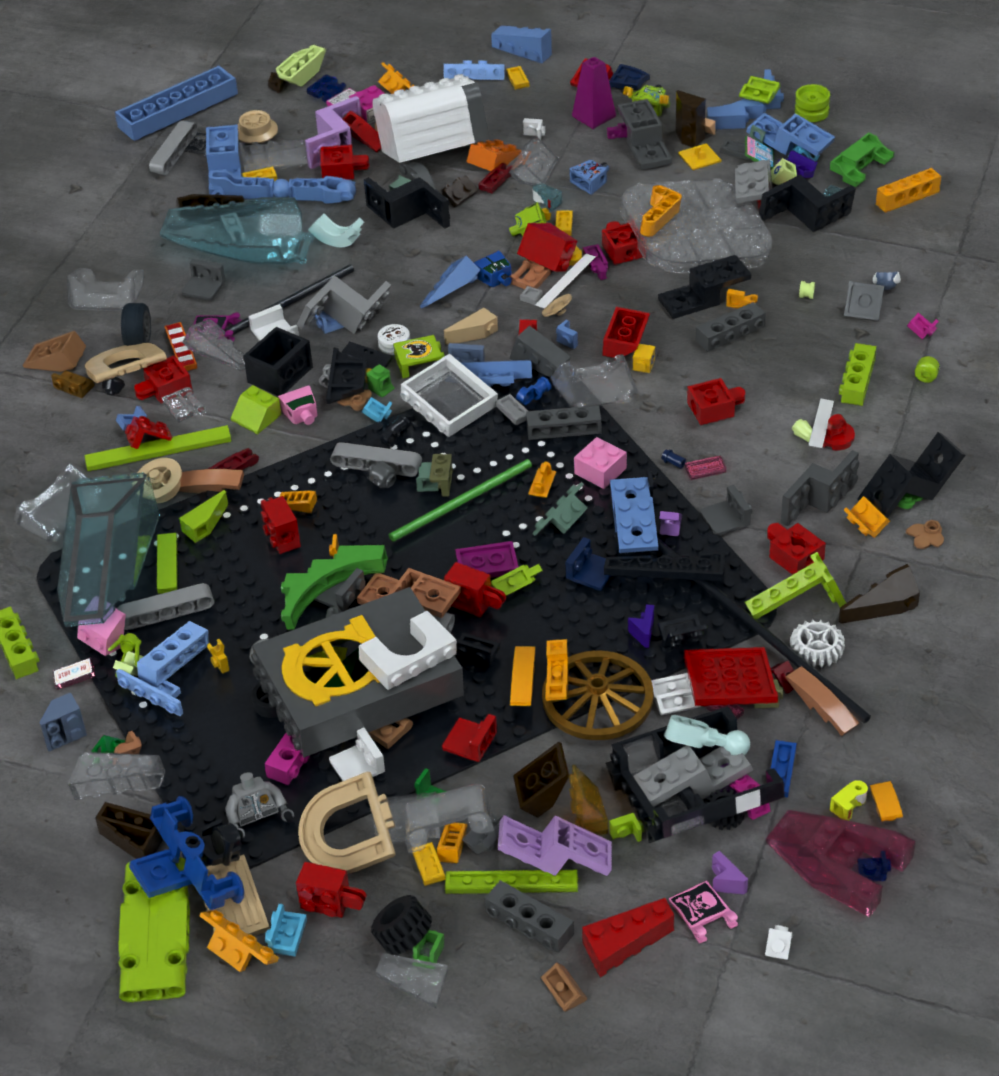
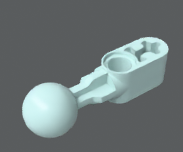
M678 715L670 717L664 735L666 739L672 742L696 748H702L703 745L709 747L714 745L721 746L729 751L731 755L741 753L745 755L750 749V739L743 731L733 730L726 735L718 733L717 729L710 728L702 721Z

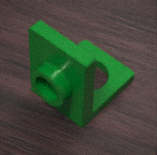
M103 735L91 750L94 766H98L107 753L113 755L115 747L125 743V740ZM101 747V753L97 757L98 750Z
M425 768L415 782L417 801L440 809L448 798L449 792L432 786L430 770ZM437 793L441 795V799L431 801L429 796Z

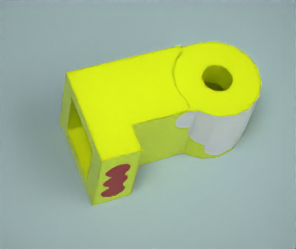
M853 781L831 798L830 811L845 822L850 820L853 809L866 802L868 787L865 782Z

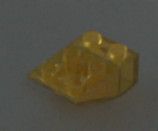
M575 764L572 765V774H569L572 788H569L572 800L570 801L571 812L576 814L577 817L575 818V825L598 836L608 834V818L598 787Z

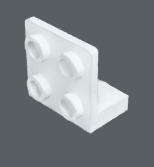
M365 728L357 730L358 740H356L355 746L329 757L331 765L342 781L365 772H371L372 777L385 772L383 755Z

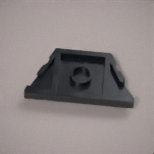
M333 348L326 397L327 404L364 392L368 366L367 360L355 357L351 353L344 354L339 352V348Z

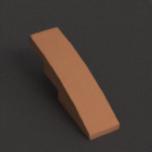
M204 469L182 472L179 492L199 494L207 491L221 492L224 488L240 490L244 472L243 470Z
M802 666L785 677L809 709L815 708L826 723L830 721L841 736L859 724L847 707L822 682Z

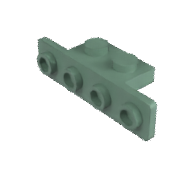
M582 482L578 486L573 484L566 492L569 495L567 497L563 495L556 502L558 507L556 509L552 507L545 514L547 518L545 520L541 518L535 524L537 529L532 534L536 536L549 521L564 534L587 509L574 495L584 484Z

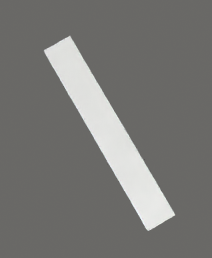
M585 254L535 305L546 308L595 256Z
M820 399L809 446L823 447L834 401Z

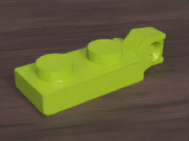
M539 564L531 568L528 565H522L491 581V587L503 591L508 596L535 581L534 576L543 570Z

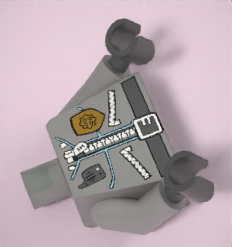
M252 773L241 775V783L233 786L232 795L229 797L225 808L228 822L236 826L237 830L240 831L241 838L245 837V832L242 828H239L238 824L241 827L279 812L278 808L281 809L280 816L284 821H286L284 818L286 811L291 812L294 818V812L286 807L287 802L280 789L270 782H263L261 777L254 778Z

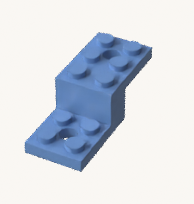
M763 113L747 127L746 131L750 134L752 125L765 131L766 134L763 142L784 155H787L794 146L798 145L811 154L819 156L835 139V136L796 113L784 124ZM754 131V136L760 139V134Z
M238 125L206 127V157L209 173L214 170H227L234 176L241 177ZM209 182L210 195L214 190L222 189L220 186L212 185Z
M648 477L610 480L615 532H617L619 553L657 551L658 539L653 498L650 497ZM634 494L636 497L628 499L626 495ZM639 530L642 532V534L640 536H634L632 532Z

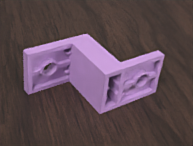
M357 96L315 111L318 135L305 140L308 166L311 169L321 166L320 147L352 145L350 127L342 118L350 110L361 117L360 99Z

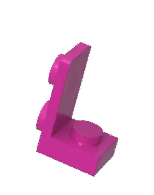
M746 774L728 786L737 793L760 786V784ZM769 803L747 810L748 817L752 820L771 812Z

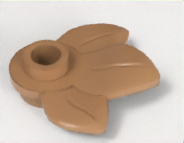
M367 389L360 394L337 402L342 406H351L353 410L360 411L367 404V400L371 398L372 392Z
M929 520L924 525L914 524L906 530L908 535L915 537L914 546L918 549H925L930 545L940 547L944 542V537L941 534L942 527L936 520Z

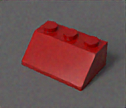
M616 307L603 339L602 356L620 359L637 350L650 313Z

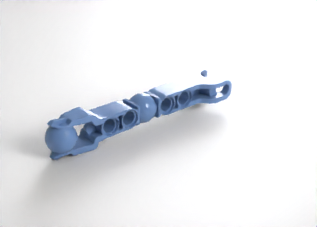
M214 170L208 175L209 182L212 185L222 188L214 190L211 195L243 196L244 199L264 200L273 199L274 196L278 199H285L289 196V199L323 201L325 204L352 200L356 194L354 181L331 176L320 179L296 178L290 179L288 182L285 179L274 181V178L236 177L227 170Z

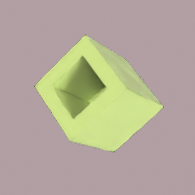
M783 158L771 170V179L776 185H780L797 176L796 165Z

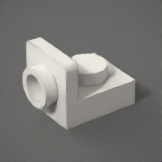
M524 118V135L537 136V141H541L546 131L545 126H543V120Z

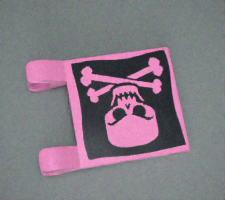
M708 881L669 898L670 904L691 929L698 943L707 941L705 936L707 931L703 926L722 916L729 928L732 929L738 926L736 922L738 919L737 914L728 908Z

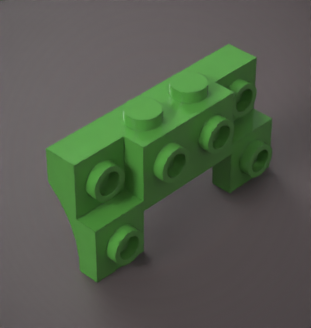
M868 132L830 162V170L842 175L843 182L857 187L866 179V174L860 172V170L873 160L885 165L894 158V152L886 148L876 135Z

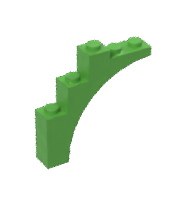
M385 545L339 546L337 554H334V559L313 560L311 568H308V573H286L285 581L281 584V591L285 594V609L281 612V619L285 622L286 629L294 630L305 608L327 589L346 581L356 568L363 570L364 575L385 573L388 560Z

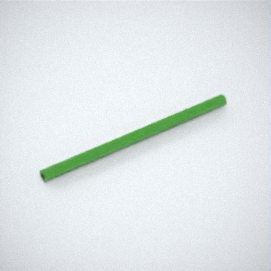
M524 460L389 533L390 540L392 542L397 541L532 467L530 460Z

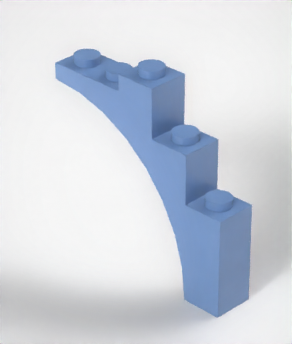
M771 69L764 70V79L775 81L774 75L772 76ZM779 89L769 104L744 98L728 105L707 107V118L715 121V129L746 128V122H749V119L759 118L763 112H766V109H780L781 102H784V94Z

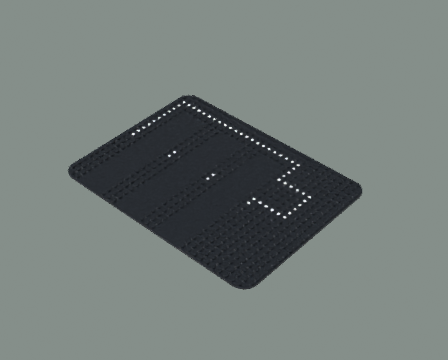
M567 368L555 379L532 369V378L514 379V383H511L509 386L493 384L490 388L498 393L497 400L509 394L516 399V395L522 387L528 388L536 384L539 378L545 377L551 383V389L544 392L540 399H533L530 403L523 406L528 411L599 405L602 434L529 440L527 420L515 425L504 413L495 407L448 437L440 432L434 424L428 422L420 412L411 408L391 416L387 420L384 419L244 475L240 490L224 488L228 500L227 508L212 532L196 543L182 532L179 518L220 492H202L114 527L112 530L105 602L117 609L122 604L159 595L157 591L158 534L177 533L178 589L202 583L209 585L214 598V604L211 608L131 630H124V635L132 633L141 640L139 655L141 656L147 655L153 648L157 647L189 621L208 630V640L212 647L217 645V639H220L224 644V654L227 656L230 671L222 674L218 667L215 668L210 660L212 654L206 647L166 679V681L180 687L181 694L176 699L180 700L183 714L181 716L174 713L171 714L165 708L154 705L150 700L139 697L133 691L127 688L124 689L119 685L118 678L115 676L117 669H114L113 666L116 660L121 661L124 653L121 648L104 656L77 638L79 620L64 622L73 544L52 552L40 565L37 573L40 591L81 661L90 659L92 672L88 674L126 738L128 732L133 731L135 736L139 737L142 747L137 759L161 801L166 804L172 803L179 796H183L189 801L193 811V822L189 827H185L181 822H178L177 829L179 832L193 833L195 829L222 819L223 824L229 823L225 808L229 797L232 795L233 786L241 783L240 777L244 773H252L254 778L261 777L263 782H270L280 789L287 802L286 807L294 812V818L291 812L286 811L284 813L286 821H284L280 816L281 809L278 808L279 812L241 827L238 824L239 828H242L245 832V837L241 838L242 849L240 856L245 855L249 869L301 846L298 830L305 807L320 791L342 782L331 765L329 757L355 746L356 740H358L355 737L310 755L308 761L301 766L298 776L295 779L293 778L289 785L266 777L265 762L285 735V723L283 721L280 722L278 717L267 718L259 715L253 707L251 697L253 688L261 682L260 679L257 680L253 673L255 666L249 658L252 645L258 640L270 639L292 631L286 629L285 622L281 619V612L285 609V594L281 591V584L285 581L286 573H308V568H311L313 560L333 559V556L329 554V545L332 544L333 534H337L339 546L385 545L388 560L385 573L381 574L400 580L408 568L444 580V576L457 562L455 549L513 541L519 567L528 565L531 568L539 564L543 570L534 576L535 581L506 596V601L499 609L489 606L481 617L452 606L446 612L455 616L454 625L450 633L455 639H459L464 632L500 643V650L491 665L454 655L463 670L464 696L407 717L413 722L411 729L389 749L373 740L383 755L385 772L374 776L373 781L378 796L385 794L387 800L384 802H388L389 805L416 793L415 782L425 768L430 770L431 785H434L557 728L548 718L542 701L543 684L547 677L546 648L547 641L567 639L568 657L586 651H610L622 654L637 662L644 668L650 679L655 680L668 677L686 668L684 650L726 649L758 635L694 580L611 576L603 589L599 591L566 579L565 562L583 537L591 540L592 554L603 558L650 555L654 559L663 555L658 550L619 553L610 484L603 489L574 474V457L596 437L627 452V469L616 479L648 477V472L652 471V478H656L657 489H653L652 497L657 537L680 557L681 554H689V557H700V553L725 552L723 581L710 582L751 616L752 614L745 602L768 588L724 539L712 532L695 507ZM464 387L427 403L447 420L451 421L481 400ZM402 414L409 420L410 427L400 432L398 441L393 447L383 444L381 436L386 430V426L389 423H393L396 417ZM337 443L416 452L422 457V463L432 462L433 454H452L453 473L450 496H442L441 489H438V491L417 492L416 478L419 476V470L417 475L413 477L396 475V480L391 487L381 489L369 480L368 471L337 467L331 463L330 458ZM524 460H530L531 468L397 541L392 542L390 540L389 533ZM545 461L549 462L552 470L556 471V475L547 498L528 495L538 468ZM582 482L584 485L574 495L587 507L586 511L564 534L549 521L534 536L532 533L537 529L535 524L541 518L545 520L547 518L545 514L552 507L555 509L558 507L556 502L563 495L565 497L569 495L566 492L573 484L578 486ZM316 491L317 502L311 513L292 510L297 519L301 547L279 554L276 547H272L269 539L270 536H266L264 533L263 525L265 523L260 514L263 511L261 500L265 499L268 501L270 497L273 499L278 498L281 492ZM660 511L682 514L678 536L660 534ZM637 530L633 531L632 534L640 536L642 532ZM107 531L79 541L70 616L84 615L92 601L99 597ZM374 574L364 575L365 586ZM493 577V578H490V579H491V581H493V580H495V579L498 578V577ZM357 598L347 610L361 605L357 603ZM313 600L299 617L295 629L326 618L327 609L331 607ZM646 604L654 605V623L649 648H645L628 632V618L640 619L641 612H645ZM777 608L756 620L765 628H769L776 618ZM692 615H698L700 625H708V630L704 638L701 639V642L697 644L684 643L681 647L675 649L670 647L664 648L658 624L661 622ZM351 640L341 644L340 647L348 648L346 657H348L359 648L361 643ZM515 646L535 647L531 706H510ZM591 662L584 665L592 674L599 673L602 662ZM609 663L605 676L608 678L625 670V668ZM364 664L361 667V670L356 681L361 679L369 671L364 666ZM302 666L304 675L314 684L331 668ZM576 666L568 670V677L587 680ZM634 674L612 683L642 686ZM568 684V691L580 688L581 686ZM613 691L621 697L631 694L630 692ZM584 694L552 704L562 716ZM264 695L263 697H261L260 701L264 703H270L268 699L269 695ZM607 697L610 703L614 702V700ZM589 699L568 721L570 722L588 714L591 700ZM602 702L597 704V709L603 707ZM488 714L496 716L497 733L480 762L442 750L444 741L459 718L480 724ZM395 722L391 723L396 728L400 726ZM368 798L334 812L325 823L324 835L371 814ZM211 835L202 836L205 845L215 853L211 843ZM203 858L201 859L206 867L210 866L203 860Z

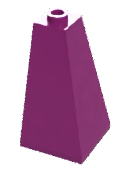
M595 56L582 63L572 111V117L592 129L616 117L605 62Z

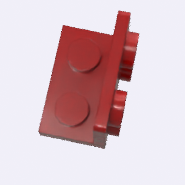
M488 714L480 724L459 718L444 741L442 750L480 762L497 733L496 716Z

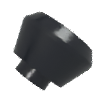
M118 377L102 382V389L105 390L104 393L110 396L119 394L125 387L124 380Z

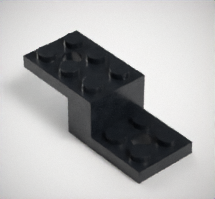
M732 255L690 268L689 285L658 294V300L670 316L676 319L720 305L721 288L750 280L752 274L737 255Z

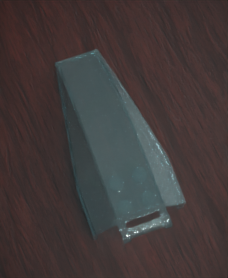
M262 197L246 199L245 202L241 203L230 201L229 204L225 205L214 203L213 206L209 207L198 205L195 207L169 209L159 234L160 237L199 252L254 264H287L292 262L305 264L310 244L314 240L312 233L302 232V212L295 197ZM301 241H304L300 254H297Z

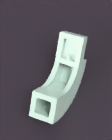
M323 214L312 224L308 231L321 242L342 248L350 246L360 236L359 232L362 230L360 227L364 221L359 217L352 225L342 227Z

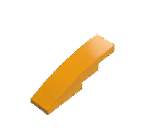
M515 646L510 706H531L535 647Z

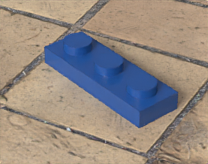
M776 740L771 769L774 768L783 779L784 797L788 798L797 743Z

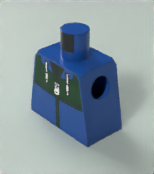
M500 251L473 262L480 269L477 273L478 280L490 287L500 284L504 286L510 285L512 281L509 277L512 274L511 265Z

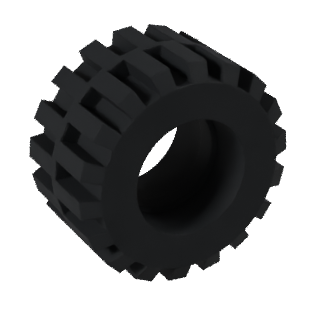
M402 896L390 902L379 912L371 925V933L387 953L399 955L413 948L425 937L431 927L432 917L415 896Z

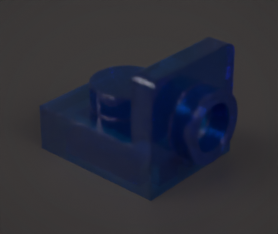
M880 851V858L857 859L859 882L886 881L887 872H891L890 858L886 859L885 851Z

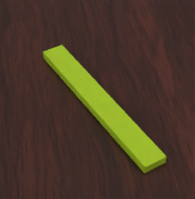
M228 425L173 436L171 441L159 439L140 443L139 449L132 448L130 445L84 456L87 471H93L232 441Z

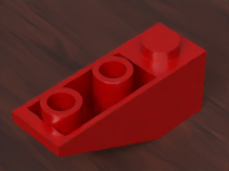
M350 110L342 120L350 127L351 136L378 153L381 149L378 132L363 118Z

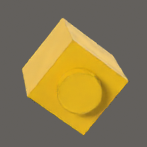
M639 344L638 349L635 350L633 355L634 371L651 372L655 361V346Z

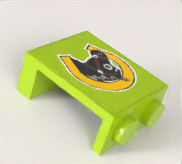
M434 335L393 343L394 357L402 378L409 377L408 366L438 361L445 357L444 352H441L440 342L436 341Z

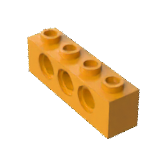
M929 168L877 188L876 205L886 213L940 192L941 175L933 168Z

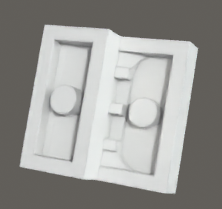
M688 673L651 680L653 698L661 716L701 707L694 704Z

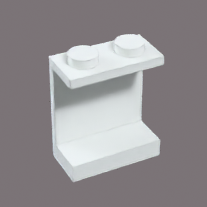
M280 304L248 316L250 329L259 341L275 327L299 336L298 326H290L286 322Z

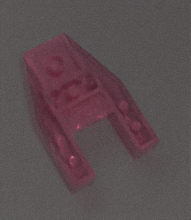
M792 810L786 812L766 838V842L810 886L868 917L872 915L881 902L883 886L851 870V868L863 852L903 872L914 857L916 841L897 831Z

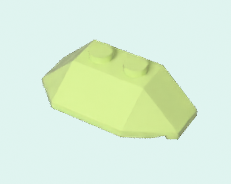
M311 45L307 49L293 53L276 68L278 77L302 87L319 72L326 49Z

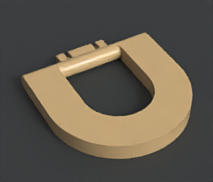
M151 343L124 345L94 356L86 362L85 369L88 377L97 384L165 361L167 356L163 350ZM129 358L140 359L113 369L108 367L110 364Z
M371 772L362 773L325 788L316 794L305 807L299 822L298 834L301 848L312 863L347 870V874H350L396 855L388 830L395 827L394 821L391 820L393 816L389 803L384 802L387 800L386 795L378 796ZM368 798L378 836L345 849L329 847L324 839V826L327 819L334 812Z

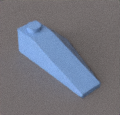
M467 256L451 263L441 275V280L433 286L435 290L433 289L428 293L420 307L423 308L469 282L473 283L477 279V273L480 269Z

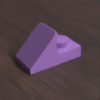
M660 511V534L678 536L682 514Z
M720 851L713 854L712 870L717 875L713 879V889L716 892L747 893L748 878Z

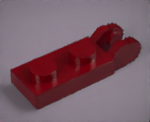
M506 163L499 164L478 184L479 189L493 193L514 174L515 167L510 165L506 169Z
M245 448V450L234 453L208 469L243 470L259 462V456L253 454L251 449Z

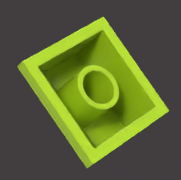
M252 385L240 395L231 416V421L259 434L282 415L280 400Z

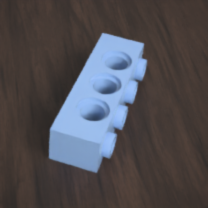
M191 621L187 622L137 662L138 678L158 687L207 647V644H209L208 630Z

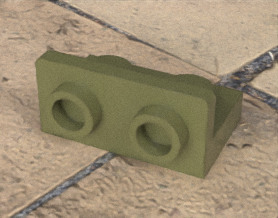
M433 454L430 482L438 483V489H441L442 496H450L453 473L452 454Z

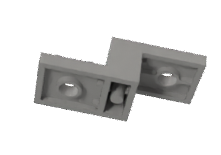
M770 159L738 165V168H735L737 203L761 200L762 193L772 189Z
M686 745L633 777L654 807L687 787L690 788L694 795L699 794L703 800L710 796L712 792L715 793L716 790H720L753 771V768L743 753L731 755L724 747H719L699 759L691 747ZM728 763L726 767H721L723 764ZM665 779L663 782L658 783L659 780Z

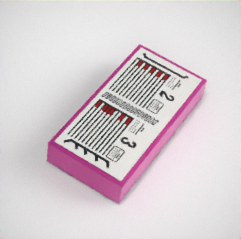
M349 88L327 100V106L347 100L350 95L356 92Z

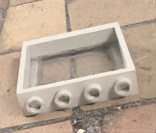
M451 354L446 355L403 382L400 393L401 398L405 402H408L415 411L420 412L428 422L434 424L440 432L448 437L495 408V401L498 399V393Z

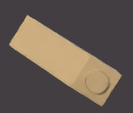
M485 308L480 309L445 329V344L462 343L488 337L498 331L497 316Z

